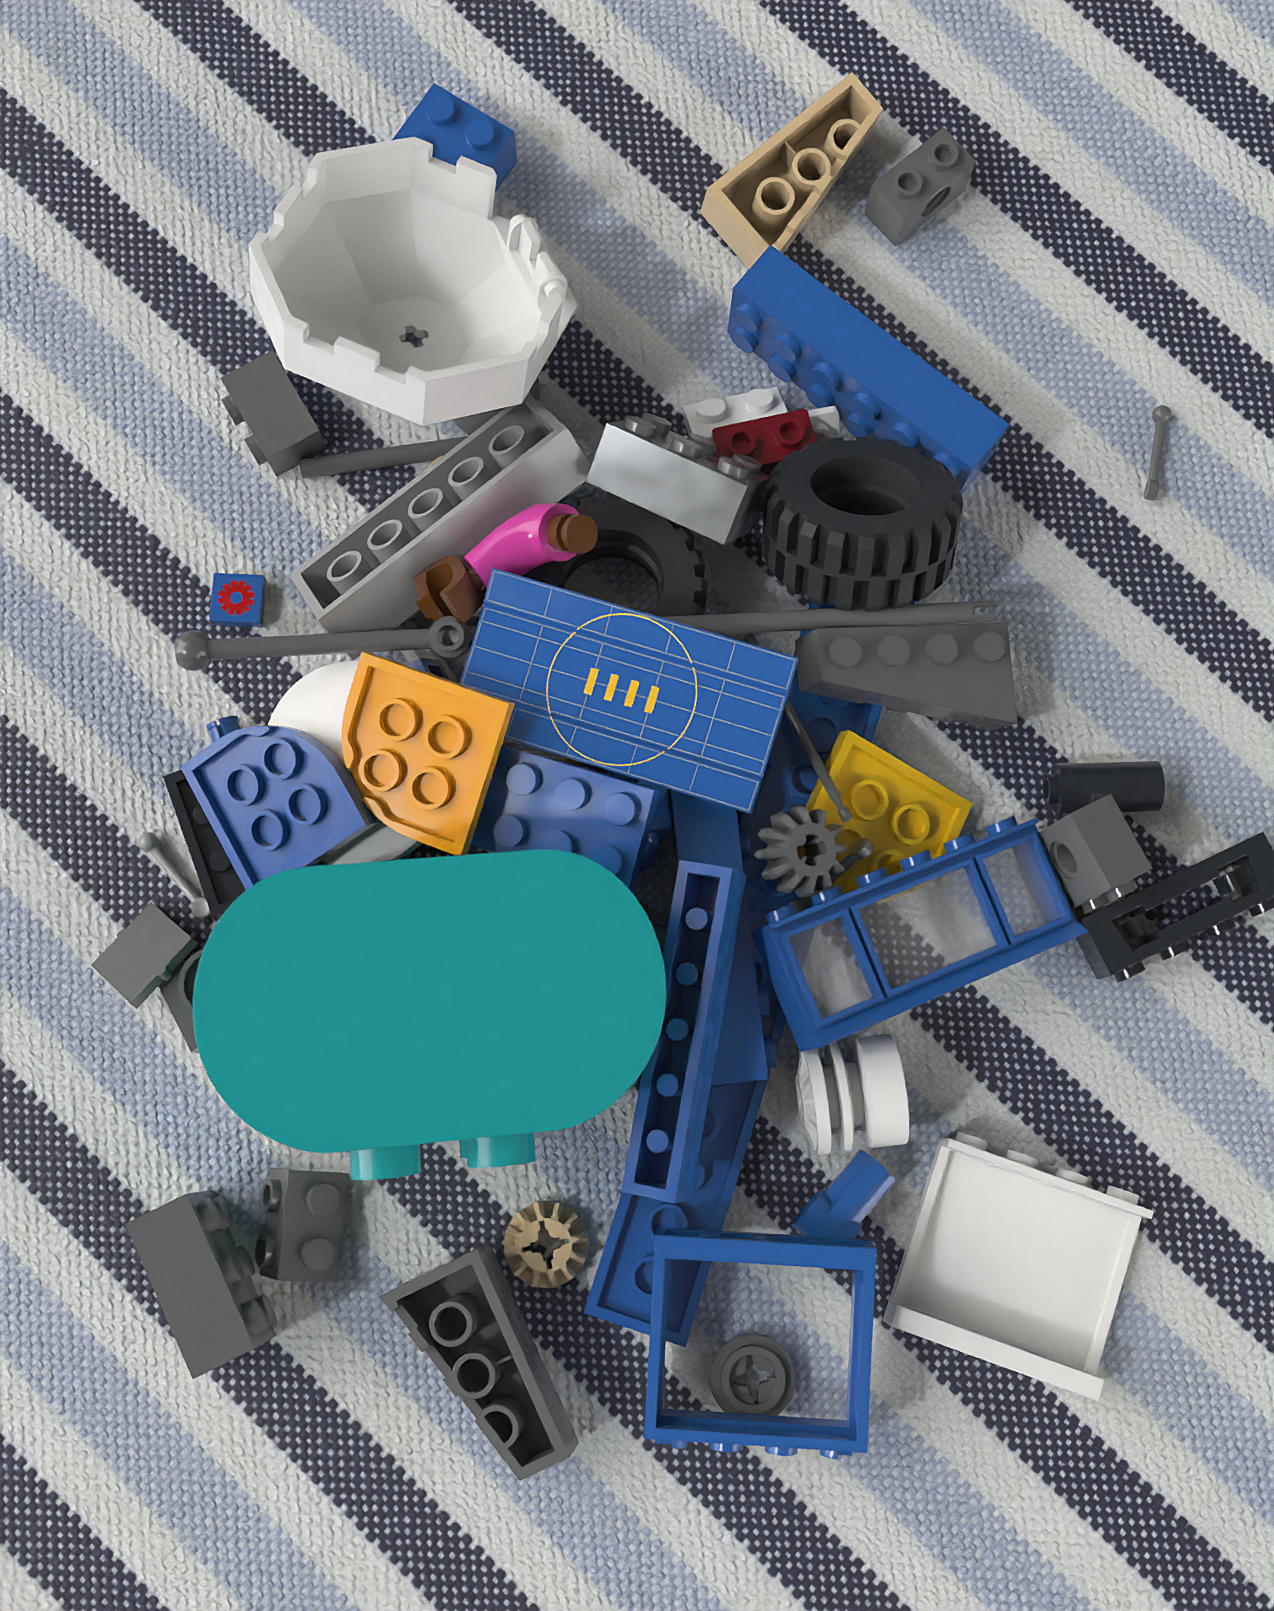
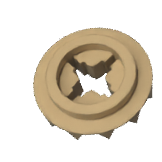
M542 1201L530 1204L519 1211L507 1227L504 1239V1255L513 1274L532 1287L555 1288L568 1282L580 1271L587 1257L588 1235L586 1228L579 1216L561 1203ZM540 1221H544L545 1229H548L550 1237H559L560 1240L569 1238V1243H564L561 1247L553 1250L551 1268H548L547 1260L543 1259L541 1252L524 1251L523 1247L530 1246L532 1242L539 1239Z

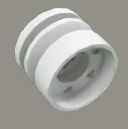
M891 1033L854 1038L851 1062L849 1063L844 1062L843 1055L836 1041L824 1046V1066L821 1064L817 1048L802 1052L798 1051L799 1064L795 1078L798 1109L802 1126L808 1134L814 1155L830 1154L831 1129L834 1130L840 1151H852L854 1126L859 1125L869 1148L907 1144L909 1138L907 1091L900 1055Z

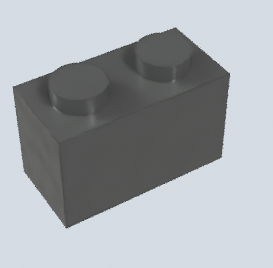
M273 350L220 378L229 394L222 398L221 401L236 426L242 422H245L252 435L245 438L244 441L259 466L268 462L277 477L300 465V459L312 458L327 450L320 430Z

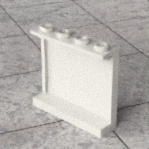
M961 1132L957 1133L956 1140L940 1138L883 1321L897 1329L1099 1402L1105 1381L1096 1376L1141 1219H1152L1154 1211L1138 1206L1140 1196L1126 1190L1108 1186L1106 1194L1087 1188L1089 1178L1081 1174L1058 1168L1056 1176L1037 1170L1039 1160L1025 1154L1008 1150L1006 1157L1003 1158L986 1152L988 1142Z

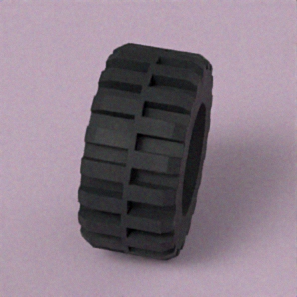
M843 437L830 438L824 444H819L816 441L805 445L801 452L794 450L788 454L769 475L765 491L761 550L763 558L778 581L783 580L787 589L796 595L800 593L806 594L809 601L823 605L826 602L836 605V609L850 611L851 607L864 608L865 612H879L882 607L891 606L893 610L906 607L912 599L919 602L929 596L948 578L949 571L953 568L963 509V496L950 471H946L942 463L935 458H925L923 451L909 447L906 449L898 446V442L885 439L883 442L870 441V437H856V440H844Z
M606 492L607 500L594 502L592 493L577 497L578 507H575L576 511L579 514L591 517L597 527L598 537L592 550L587 553H577L575 557L568 561L548 562L522 575V577L564 589L569 577L582 565L599 558L616 557L638 564L656 582L658 601L652 614L654 616L704 615L707 599L708 580L704 578L706 565L702 552L694 550L695 538L688 528L680 527L677 529L675 522L634 503L621 501L622 498L610 492Z

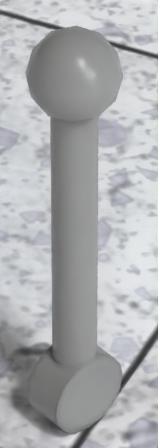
M151 832L142 834L138 840L140 849L150 852L192 903V913L199 918L211 916L206 899L201 898L159 848L157 836Z

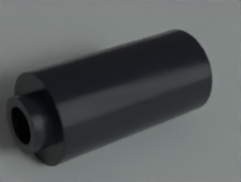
M1158 761L1055 763L1051 774L1044 775L1042 789L1044 802L1052 804L1056 814H1070L1109 794L1113 796L1121 812L1160 811L1163 806L1165 780L1162 766Z

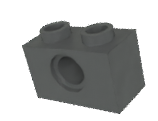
M943 127L872 184L864 214L896 247L965 192L976 160Z

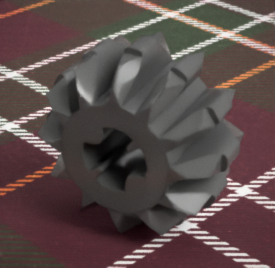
M802 805L790 808L788 814L784 812L773 814L770 817L773 828H764L757 833L761 840L767 844L766 849L757 850L754 856L759 860L767 859L769 865L763 870L761 877L765 880L777 878L776 891L785 894L791 893L794 890L798 897L811 896L814 893V888L820 891L827 890L832 886L830 874H841L845 870L843 865L835 859L836 854L844 853L849 848L843 843H835L834 840L842 826L837 825V823L825 825V811L817 809L808 813L806 807ZM797 846H804L805 857H798Z

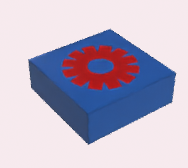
M214 573L209 618L212 625L263 628L267 581L263 575Z

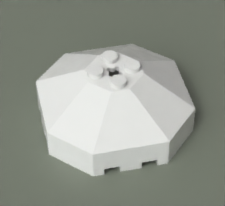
M416 137L316 153L307 165V179L301 187L293 185L275 208L274 224L266 234L258 231L249 243L250 292L284 369L422 426L522 404L576 311L578 303L567 285L565 275L560 272L541 234L538 232L536 221L525 214H518L511 221L492 214L497 179L494 169L463 156L458 159L456 166L432 157L433 144ZM413 332L417 338H424L422 339V346L414 348L411 342L402 343L405 341L406 333Z

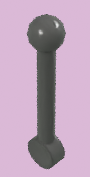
M1165 405L1156 407L1152 412V419L1156 424L1149 476L1144 490V499L1155 501L1159 492L1158 476L1165 424L1172 416L1171 410Z
M861 838L852 845L851 853L840 862L845 870L841 874H830L832 884L857 860H863L872 853L874 847L867 838ZM814 888V893H812L811 896L823 892L825 890L819 891L816 888ZM811 896L802 897L800 900H793L788 905L794 903L799 913L806 910L812 903Z

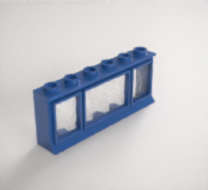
M1014 816L985 827L989 835L987 838L976 842L973 834L969 833L944 843L943 846L947 854L932 859L929 850L899 861L903 871L888 876L885 867L858 877L855 880L859 889L844 894L841 886L838 885L811 896L814 907L799 913L795 904L792 903L765 914L768 925L751 933L799 1051L802 1052L826 1046L1088 933L1089 931L1074 916L1035 825L1039 822L1038 819L1034 818L1018 825Z

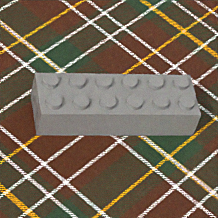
M528 392L522 404L504 408L289 576L318 621L329 633L394 630L401 623L414 618L421 612L416 604L419 595L413 578L422 569L436 560L447 556L457 557L467 569L463 557L490 532L512 516L534 504L557 503L565 496L575 493L587 479L591 464L567 427ZM347 653L353 661L361 655V653Z

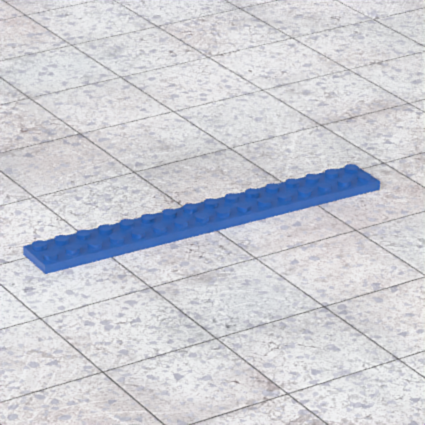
M912 599L909 604H915V600ZM810 601L808 609L836 608V605L826 602L823 605H819ZM803 630V631H801V632H800V635H799V638L802 637V636H804V635H806V634H808L809 632H811V631H813V630ZM796 649L794 651L793 657H796ZM796 667L788 699L824 766L840 732L850 730L872 743L883 706L865 702L859 704L799 691ZM784 711L770 752L772 767L764 772L751 814L743 812L738 829H748L751 858L742 860L747 880H754L757 910L748 911L751 932L768 925L765 914L785 907L793 900H800L802 898L798 897L794 890L791 893L785 894L776 891L777 878L765 880L761 877L763 870L769 865L767 859L759 860L754 856L757 850L766 849L767 844L761 840L757 833L764 828H773L770 817L777 812L788 814L790 808L802 805L805 807L819 778ZM813 902L807 907V909L814 907ZM815 927L789 937L801 969L803 968ZM755 963L757 984L766 983L769 997L770 1014L761 1016L763 1037H773L776 1055L787 1019L764 963ZM770 1068V1069H767V1070H768V1078H769V1075H770V1072H771V1068ZM768 1079L710 1087L691 1199L670 1203L629 1193H621L583 1313L650 1335L656 1227L722 1231ZM670 1259L666 1341L686 1347L712 1261Z

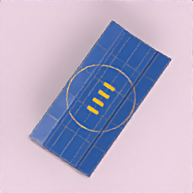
M492 568L484 606L460 684L515 703L505 739L751 814L799 658Z

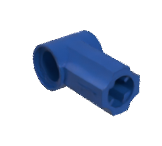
M859 1149L825 1191L823 1189L819 1190L806 1203L793 1220L791 1226L803 1236L855 1239L862 1228L860 1222L879 1202L896 1179L877 1160L862 1149Z

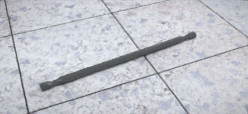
M753 633L745 636L747 643L758 646ZM787 697L783 711L826 792L838 808L841 820L847 822L852 816L848 808L843 805L834 782Z

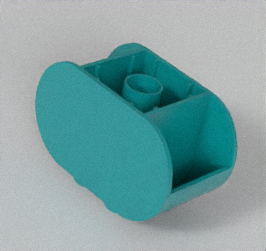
M540 849L308 866L275 873L257 882L242 893L223 913L205 944L198 964L193 992V1026L198 1052L207 1076L217 1093L240 1119L264 1136L294 1149L322 1154L349 1151L352 1180H379L421 1173L419 1144L459 1140L460 1158H467V1167H505L536 1161L534 1133L564 1130L592 1119L621 1098L635 1083L646 1067L661 1032L666 1005V976L659 942L653 926L633 893L620 879L602 865L572 852Z

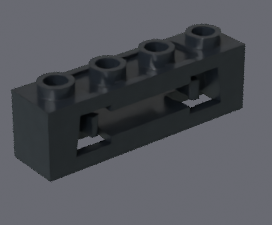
M1261 832L1078 920L1089 932L1077 937L1076 940L1096 979L1099 980L1114 975L1117 983L1145 971L1146 968L1142 960L1159 953L1162 961L1190 949L1191 946L1187 939L1204 931L1207 939L1235 927L1236 924L1232 917L1247 909L1251 916L1255 917L1274 908V850L1265 833ZM1230 863L1233 871L1220 876L1216 869ZM1210 880L1213 881L1220 896L1238 889L1242 893V896L1233 900L1230 896L1214 902L1142 937L1144 944L1133 949L1130 948L1127 942L1147 934L1139 917L1122 923L1117 927L1111 921L1127 912L1132 918Z

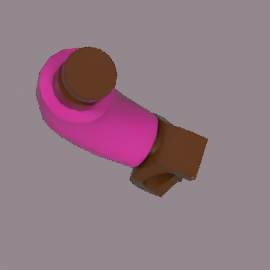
M534 504L506 520L466 554L463 559L467 569L455 556L438 559L422 569L413 578L419 595L416 604L426 619L432 618L436 622L442 617L452 616L455 617L458 623H465L484 604L485 598L480 591L483 590L486 593L492 568L522 576L548 562L568 561L575 557L577 553H587L592 550L597 541L598 532L596 524L591 517L579 514L574 507L567 504Z

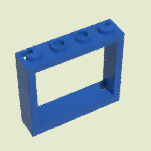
M656 1227L644 1439H655V1443L671 1444V1449L685 1448L688 1442L710 1443L711 1449L728 1453L742 1451L743 1445L764 1446L765 1452L778 1456H793L798 1453V1449L820 1450V1455L823 1457L837 1460L838 1455L853 1456V1452L867 1453L876 1247L872 1241L868 1239ZM670 1259L853 1270L846 1420L662 1408Z

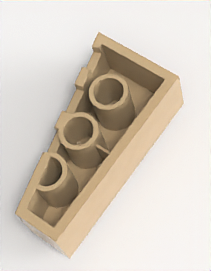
M851 72L709 186L700 213L748 269L751 268L770 245L784 254L870 137L883 111V107L854 73Z

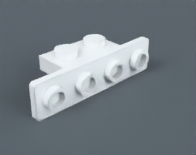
M777 387L753 389L747 393L718 399L708 398L699 403L683 406L684 422L688 433L698 434L712 440V430L716 427L787 412ZM835 406L808 411L814 435L819 444L827 443L830 438L840 437L839 412Z

